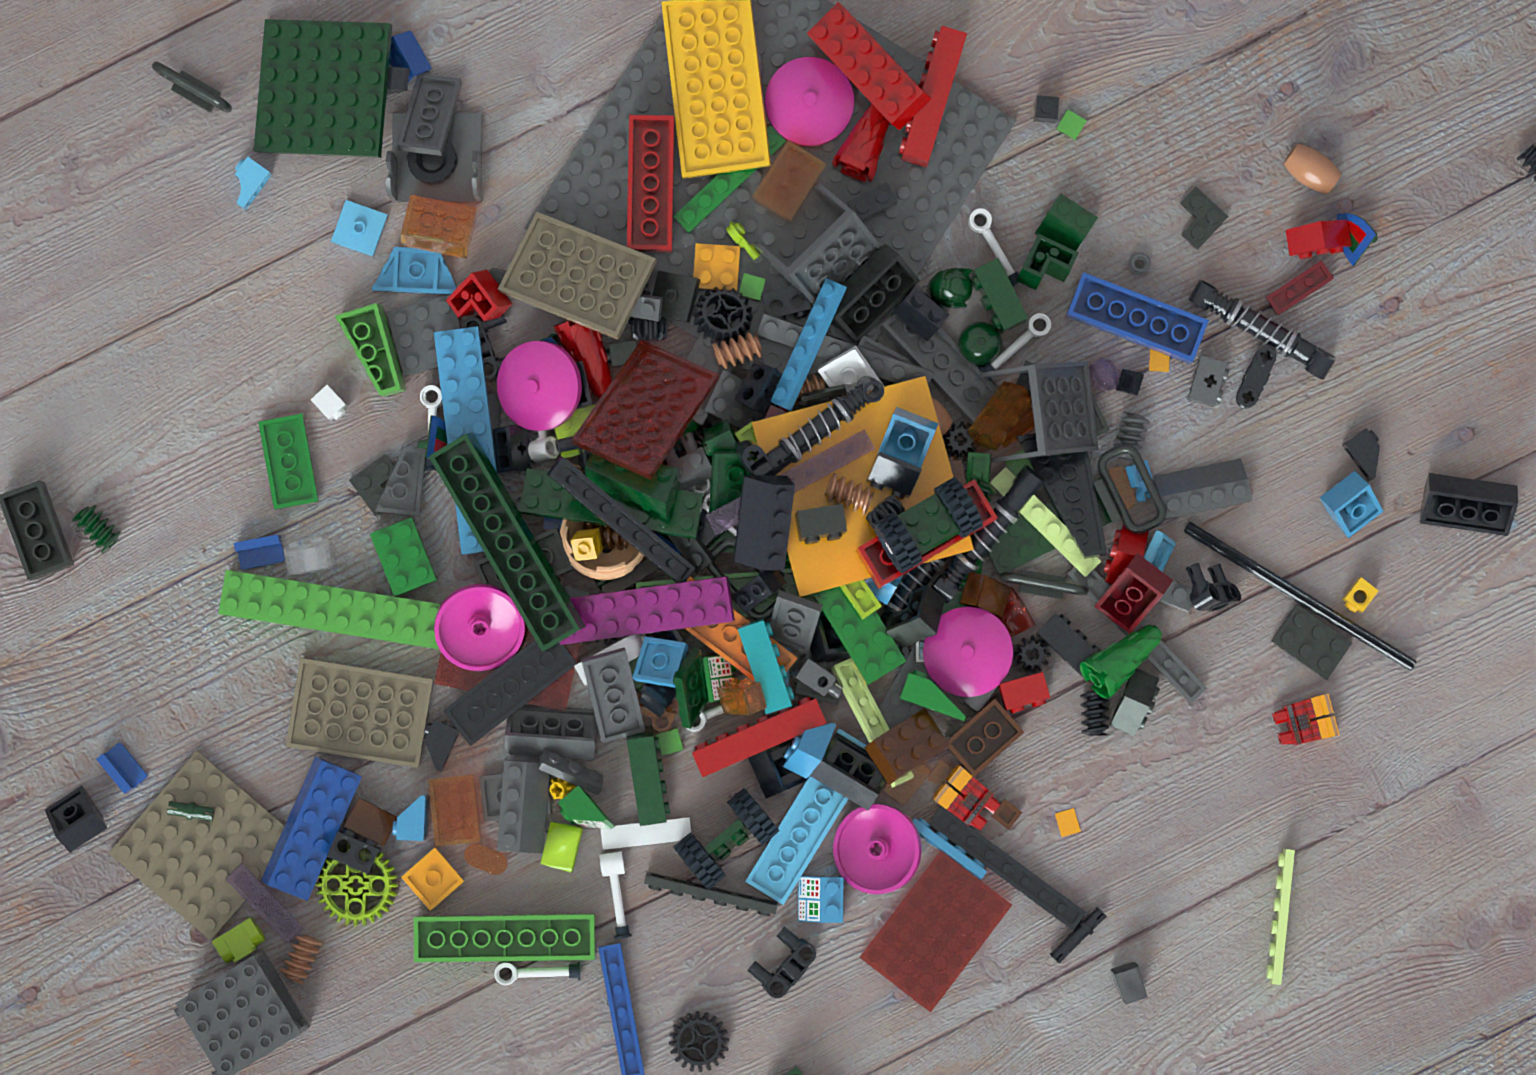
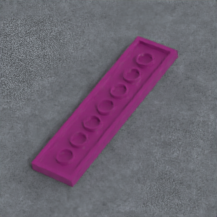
M728 576L571 597L570 600L586 627L560 642V645L733 622L735 618Z

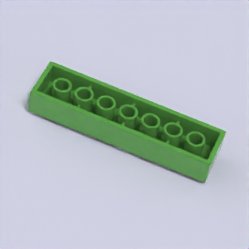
M595 913L429 915L413 917L414 962L595 960L596 958Z

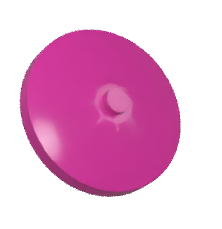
M802 57L787 62L775 72L766 89L765 111L771 126L785 140L799 146H820L834 140L845 130L853 113L854 94L848 78L836 65L821 58Z
M548 341L523 343L514 348L505 357L500 366L497 376L499 401L508 417L525 429L543 431L561 426L574 414L581 398L582 382L579 369L571 355L554 343Z
M472 584L459 588L442 602L435 616L434 632L440 651L450 662L463 669L485 671L503 665L516 654L524 638L525 625L522 616L506 591L488 584Z
M961 607L941 615L937 634L924 640L923 658L930 677L939 687L957 696L974 697L990 692L1005 679L1013 661V643L1006 626L995 615L976 607Z
M872 804L868 811L862 807L857 808L844 818L835 834L833 855L837 869L848 884L864 893L886 894L900 889L914 876L921 860V839L916 826L905 813L889 805Z

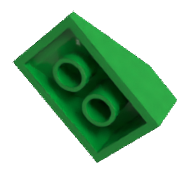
M913 670L912 674L907 673L899 699L965 721L966 716L931 680L926 679L927 674Z

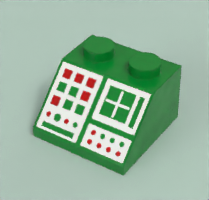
M720 655L703 657L709 702L735 699L736 694L740 693L738 680L733 681L732 672L736 671V667Z
M579 785L558 802L562 808L559 812L572 825L576 823L580 827L612 829L615 827L591 796Z

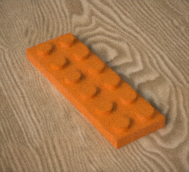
M692 576L687 579V581L696 580ZM733 608L735 618L733 622L684 628L755 682L738 632V626L751 622ZM770 637L772 644L776 643L780 652V656L777 657L779 666L784 665L787 672L796 661L797 656Z

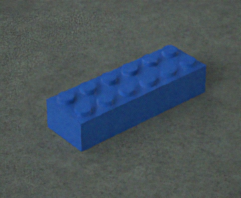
M1084 272L1079 279L1065 316L1188 364L1194 361L1209 322L1205 318Z
M315 756L261 880L265 884L308 901L362 776Z

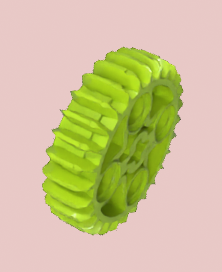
M350 844L347 845V851H344L342 847L339 848L342 852H348L350 850ZM363 848L360 851V858L363 861H368L371 858V852ZM383 852L378 855L375 862L383 875H370L363 872V875L351 876V872L358 873L362 871L346 865V874L331 875L332 870L339 861L326 858L325 862L328 865L322 867L321 870L324 872L318 876L321 882L315 883V886L321 887V890L316 892V895H323V898L318 902H326L327 904L323 910H332L329 915L330 918L337 914L338 923L345 918V925H349L350 921L353 920L354 927H357L359 920L365 926L367 925L368 918L372 923L375 922L374 915L382 918L381 910L389 912L386 904H394L390 896H397V893L392 891V888L398 887L399 884L392 883V880L397 878L398 875H391L390 872L395 867L388 868L387 864L390 862V859L383 861ZM332 878L340 882V888L337 891L331 890L329 887V881ZM356 879H358V883L365 885L358 888V891H356L355 887L349 885L355 882ZM376 879L384 881L385 888L383 891L375 890L373 884ZM364 893L363 898L354 897L350 899V894L356 896ZM331 895H345V910L336 905ZM383 895L380 902L373 909L367 911L368 896ZM353 901H358L362 905V911L358 914L351 910Z

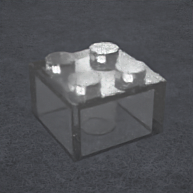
M324 537L310 539L311 543L304 544L302 541L289 543V548L283 549L288 575L295 577L337 568L333 542L326 540Z

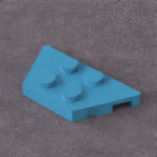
M394 247L389 256L390 258L381 270V274L372 286V291L446 295H451L457 289L440 249Z

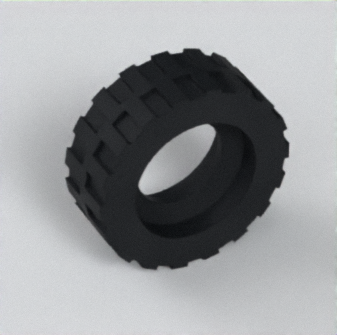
M447 139L442 153L443 163L436 170H428L422 165L421 156L423 153L408 152V167L415 178L422 181V183H429L430 185L441 184L443 181H447L451 174L453 175L455 172L457 155L451 142Z

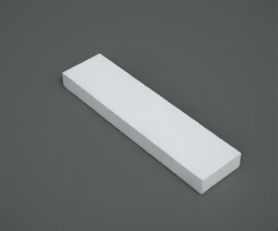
M690 817L668 819L666 823L640 826V823L616 825L612 829L601 828L603 850L680 841L691 832Z

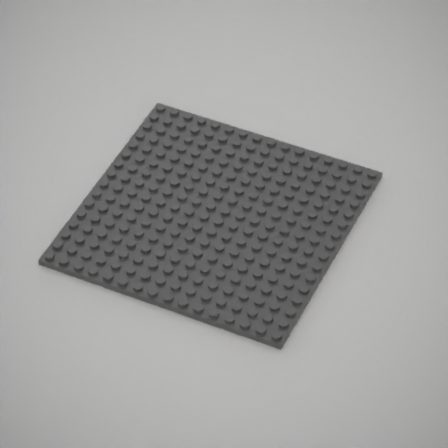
M751 0L757 50L763 60L761 85L764 110L767 86L775 72L787 62L802 57H817L836 65L807 34L834 6L831 2L827 0ZM663 14L526 224V230H528L536 212H539L627 247L629 115L674 116L675 119ZM860 22L919 85L922 73L927 74L928 69L924 68L925 62ZM848 78L854 94V109L845 130L834 140L820 146H799L786 140V143L770 157L771 166L759 167L690 233L673 217L672 253L641 252L657 260L647 281L648 287L645 291L651 292L652 296L658 271L693 277L696 243L740 246L731 238L726 230L731 221L741 223L746 230L744 236L749 243L759 242L786 267H789L841 216L821 196L822 193L814 187L816 182L821 183L846 205L848 201L887 182L897 200V204L864 221L863 224L881 246L886 243L897 252L917 276L1016 120L953 81L927 168L901 160L903 154L899 153L903 137L908 138L909 133L905 132L907 124L898 130L889 123L875 176L872 182L868 181V177L866 182H862L841 173V165L838 164L837 169L832 165V160L839 148L871 105V102ZM765 111L766 127L768 128L771 124ZM676 122L674 125L673 216L718 175L682 178ZM740 247L737 292L734 294H739L744 273L766 279L762 293L793 286L761 254L757 259L753 260L745 248ZM698 289L695 302H699L698 298L701 294L705 296L706 290ZM762 295L760 301L743 296L741 300L748 299L747 306L752 307V312L750 313L753 315V320L750 322L752 326L747 332H750L753 337L754 332L756 331L757 333L764 312L766 313ZM795 296L791 302L795 307H801L805 301L803 297ZM901 300L864 336L876 341L882 331L880 326L892 316ZM774 301L770 304L771 311L775 313L780 312L783 308L782 303L779 301ZM715 303L706 308V314H710L711 311L715 310ZM808 311L807 316L795 318V315L787 316L786 320L804 326L811 311ZM691 316L690 323L667 319L696 339L701 334V332L697 333L699 325H694L695 317ZM739 317L731 321V329L740 323ZM832 320L831 324L834 325L836 337L856 344ZM757 335L759 340L765 339V337ZM745 356L744 364L738 359L736 364L749 372L751 368L749 358ZM820 373L815 374L816 377L819 379ZM811 375L807 376L808 380L811 381ZM824 380L825 388H829V386ZM799 399V404L803 406L802 400Z

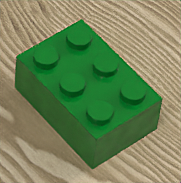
M408 518L370 533L395 597L438 581L414 518Z

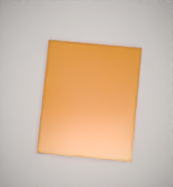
M1150 349L1149 371L1169 372L1170 356Z
M1074 808L1055 813L1061 837L1081 832Z

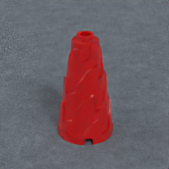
M872 103L854 126L832 160V165L836 169L838 164L842 166L841 173L862 182H866L867 177L868 181L872 182L875 176L877 163L884 145V138L890 123Z
M570 320L555 325L553 329L564 349L571 355L575 363L583 361L589 387L594 396H599L600 399L612 395L611 390L614 387L607 362V353L602 341V333Z

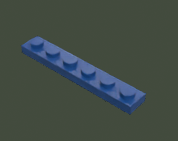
M621 943L600 946L598 949L621 1074L645 1075Z

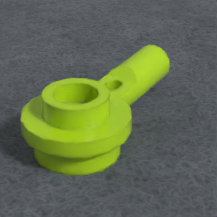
M731 221L726 228L728 234L741 248H745L753 260L757 259L760 253L745 238L746 230L740 222L735 223Z

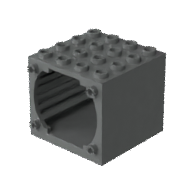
M264 950L176 1002L177 1008L174 1009L178 1018L180 1016L184 1017L213 1065L215 1071L211 1072L212 1075H234L310 1028Z

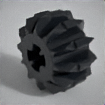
M661 317L659 321L642 318L636 320L634 318L631 325L632 338L639 341L666 339L668 333L667 319Z
M960 421L958 429L953 422L951 424L953 432L949 429L946 432L949 437L942 436L943 441H949L948 444H945V448H952L948 453L949 456H952L954 451H956L957 459L961 458V452L968 458L967 449L972 452L977 450L971 444H979L978 439H972L978 432H969L972 428L971 424L966 429H963L964 421ZM958 434H961L962 438L966 439V444L963 442L962 446H958V442L954 441V437L957 438Z
M894 495L888 496L867 514L866 520L873 528L874 523L891 513L899 515L905 511V508Z
M1034 635L1030 636V644H1028L1027 639L1023 637L1021 640L1024 647L1020 644L1015 645L1017 649L1021 650L1020 652H1013V656H1020L1021 658L1016 660L1015 664L1024 663L1021 671H1025L1029 665V672L1031 674L1034 673V665H1036L1037 670L1041 672L1043 669L1040 662L1044 665L1049 664L1047 660L1043 659L1044 657H1051V653H1044L1043 651L1049 648V645L1040 646L1043 638H1039L1034 643ZM1035 649L1037 651L1035 654H1038L1037 659L1032 658L1029 660L1027 658L1029 655H1026L1027 650L1032 651Z

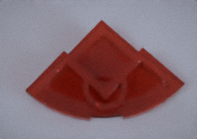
M1011 587L1012 589L1002 618L997 617L1006 626L1011 638L1036 626L1029 611L1013 587Z

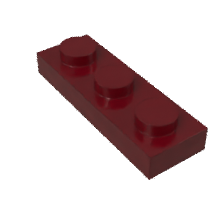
M1321 260L1265 298L1278 316L1334 278Z

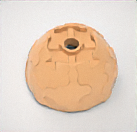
M563 520L560 536L562 537L564 551L570 564L587 577L599 580H612L625 576L641 562L644 556L632 545L628 544L627 549L624 547L622 551L617 550V547H615L610 553L601 552L597 559L575 561L571 539L577 531L582 530L583 522Z

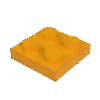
M696 243L693 277L700 279L698 289L713 290L717 286L719 291H721L722 287L726 286L727 291L734 288L735 292H737L740 246Z
M436 847L401 877L430 911L465 881Z

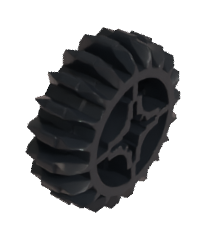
M716 286L713 288V292L708 289L705 291V296L702 294L699 296V302H695L694 308L696 310L693 311L692 316L695 317L694 325H699L697 333L704 332L703 339L709 336L711 344L715 340H719V345L721 341H726L729 345L730 338L737 342L739 335L742 337L746 336L747 330H750L752 326L750 322L753 320V315L750 314L752 307L747 306L748 299L741 300L742 292L736 295L734 294V288L728 292L726 286L722 287L721 291ZM715 303V310L711 311L710 314H706V308ZM739 317L740 323L731 329V321Z
M696 1011V1018L692 1019V1015L687 1013L688 1021L680 1017L679 1021L682 1026L674 1024L673 1028L678 1032H670L669 1036L676 1038V1040L669 1041L670 1046L676 1045V1048L672 1049L670 1053L679 1054L675 1058L676 1062H679L681 1059L684 1060L681 1065L682 1068H685L687 1063L691 1064V1072H693L695 1065H698L699 1072L703 1071L702 1065H706L707 1070L710 1071V1062L718 1066L717 1056L723 1060L725 1058V1055L720 1053V1051H728L729 1049L727 1046L722 1045V1043L729 1042V1038H722V1035L728 1033L727 1029L719 1030L723 1025L722 1021L714 1024L717 1018L715 1015L712 1016L711 1020H708V1012L704 1013L703 1018H699L700 1012ZM696 1023L708 1025L714 1032L702 1034ZM690 1026L692 1038L681 1045V1034ZM694 1031H696L697 1036L706 1039L702 1044L703 1052L701 1047L692 1044L696 1039ZM718 1038L716 1051L708 1057L706 1045ZM697 1050L702 1060L692 1059L683 1051Z

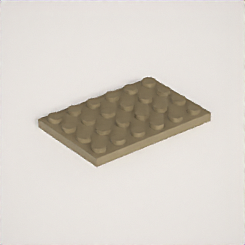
M536 212L498 287V291L619 340L657 260L644 253Z
M300 658L285 747L419 768L434 679Z

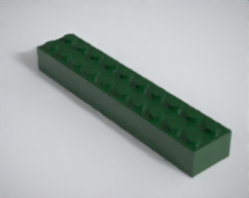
M466 433L429 456L431 462L541 651L552 648L584 629L586 625L474 433Z

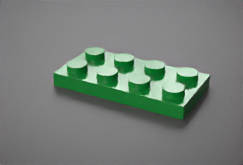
M303 414L259 421L274 510L319 502Z

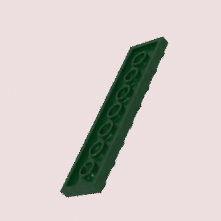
M527 468L519 507L520 514L608 526L546 475L549 471ZM677 490L667 519L660 517V514L651 510L649 512L642 509L641 505L633 501L629 503L622 500V496L615 493H607L653 533L697 539L704 493Z

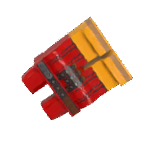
M1328 693L1282 706V709L1272 713L1275 725L1284 722L1287 724L1288 731L1277 733L1280 745H1299L1340 735L1335 716H1327L1311 721V718L1334 713Z
M957 764L945 780L959 790L962 796L943 782L931 798L968 826L972 825L981 830L987 823V820L979 814L981 810L985 807L994 813L1001 804L993 797L994 794Z

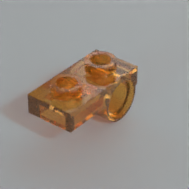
M639 702L641 714L652 717V726L656 731L666 732L671 728L676 713L671 712L672 708L668 707L662 714L669 720L668 726L662 729L656 725L658 716Z

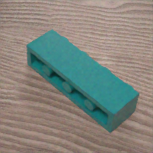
M764 618L738 626V632L766 714L792 706L791 700L795 699L791 686L786 687L784 678H787V673L784 665L779 666L777 657L780 656L777 644H772L770 636L773 635L770 623H765Z

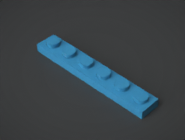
M827 278L825 279L770 402L790 411L792 410L847 287Z

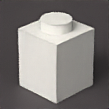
M328 385L311 399L330 421L333 419L338 420L346 413L344 409L347 405Z

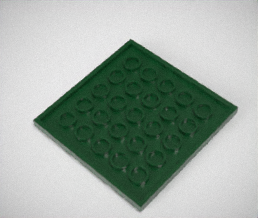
M265 19L254 152L381 158L392 24Z

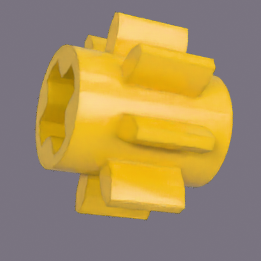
M556 777L550 780L552 784L549 791L554 800L559 798L561 800L577 786Z

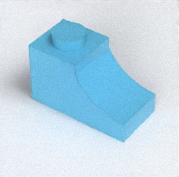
M248 156L245 160L241 159L235 167L237 171L235 175L239 178L241 184L240 196L236 203L244 210L248 209L272 176L268 170Z

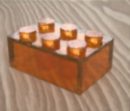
M788 140L752 196V200L788 223H791L813 189L814 184L825 170L826 163Z
M410 194L401 231V245L467 258L476 223V207Z
M475 774L428 779L435 847L481 842Z

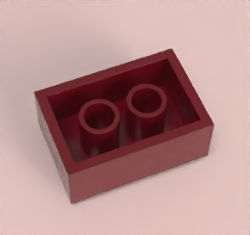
M1137 553L1104 591L1094 607L1130 634L1165 594L1173 580Z

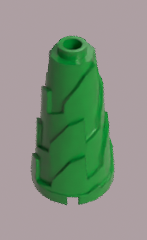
M1147 625L1136 632H1131L1117 643L1114 642L1086 658L1080 663V671L1085 681L1088 682L1091 679L1094 683L1091 688L1099 696L1106 699L1112 697L1160 643L1161 630L1155 625Z

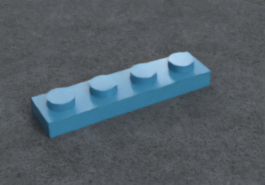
M921 818L918 820L912 819L920 837L978 880L984 877L987 871L983 869L985 866L976 858H973V860L965 856L967 852L958 845L953 847L947 842L948 838L939 831L934 833L930 830V824Z

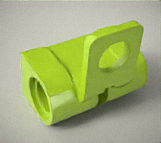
M251 917L219 936L212 943L223 961L229 964L232 961L235 963L257 950L256 946L266 941L254 917Z

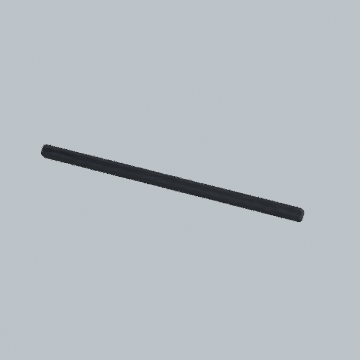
M1189 522L1186 525L1184 532L1405 669L1411 671L1415 667L1417 662L1415 659L1194 523Z

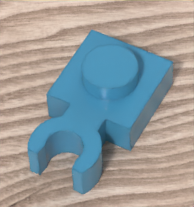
M1143 460L1144 463H1145V466H1146V468H1147V470H1148V472H1149V474H1150V476H1151V478H1152L1148 461H1147V460ZM1135 464L1126 466L1131 488H1137V501H1146L1144 494H1146L1147 499L1151 498Z

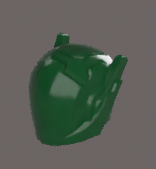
M951 268L937 272L928 282L927 291L929 295L944 307L967 308L965 302L970 299L973 289V282L969 276L972 273V269Z

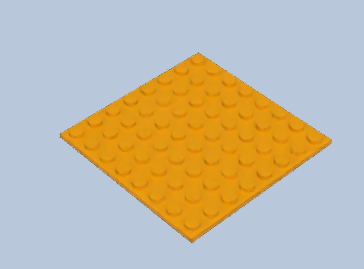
M926 376L884 387V395L879 401L869 405L865 403L866 407H860L861 411L859 412L856 410L857 414L854 415V419L851 422L840 421L841 429L834 430L831 433V438L825 437L821 440V445H814L811 452H805L802 455L801 460L797 463L789 464L776 474L788 476L795 485L787 554L799 597L871 578L855 550L877 536L875 529L866 520V516L888 496H892L890 495L892 491L885 488L879 491L871 487V494L874 493V496L865 515H862L861 507L854 512V504L845 508V501L843 500L840 504H843L847 531L838 540L827 541V537L820 538L818 543L805 545V541H799L795 514L799 510L837 505L836 497L829 502L828 494L824 496L833 473H837V481L844 476L845 484L850 480H854V488L859 483H862V491L868 486L870 487V482L866 480L896 407L938 423ZM831 401L752 422L757 445L763 449L765 454L778 445V441L781 438L789 437L788 432L793 434L799 429L798 425L802 427L809 422L808 418L813 419L818 415L817 411L822 412L828 407L827 403L832 406ZM939 424L921 466L922 471L910 497H904L903 500L899 499L905 511L935 494L934 488L953 478ZM970 536L924 563L974 550Z

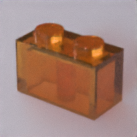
M737 678L726 680L724 682L725 685L717 688L724 714L751 715L767 708L760 682H751L750 679L738 681Z

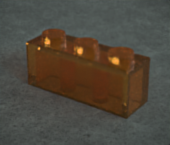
M1003 381L968 429V433L976 445L997 451L1032 402L1026 388Z

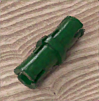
M169 801L168 806L177 808V810L167 809V815L187 817V820L196 818L210 822L213 821L214 816L205 813L214 814L215 807L198 806L193 802L185 804Z

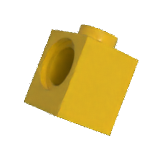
M599 528L577 531L571 539L575 561L597 559L603 550Z
M1359 577L1342 598L1346 602L1344 606L1353 613L1356 611L1359 613L1363 612L1379 590L1362 577ZM1357 590L1364 594V600L1361 603H1357L1354 600V593Z

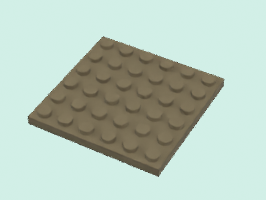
M197 750L109 854L211 941L262 882V876L285 825ZM169 801L185 804L193 802L198 806L215 807L214 814L205 813L214 816L213 821L210 822L196 818L187 820V817L167 815V809L177 810V808L168 806Z

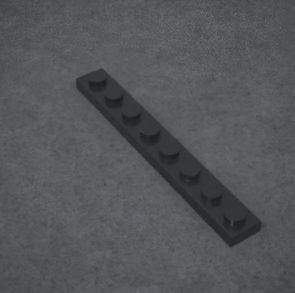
M559 457L546 474L676 583L686 582L696 569L564 457Z
M943 806L939 807L928 822L933 828L963 848L968 854L979 860L987 868L1071 930L1075 929L1086 914L1084 910Z

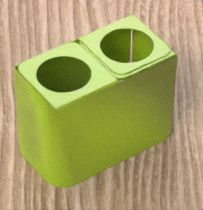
M550 822L540 864L572 873L583 827Z

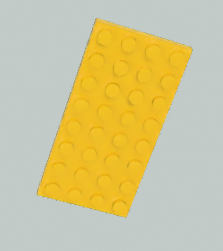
M670 0L661 2L682 178L771 166L751 0Z

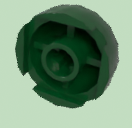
M974 322L967 325L961 331L958 347L962 356L967 361L976 366H985L999 356L1002 349V338L999 331L993 325L986 322Z

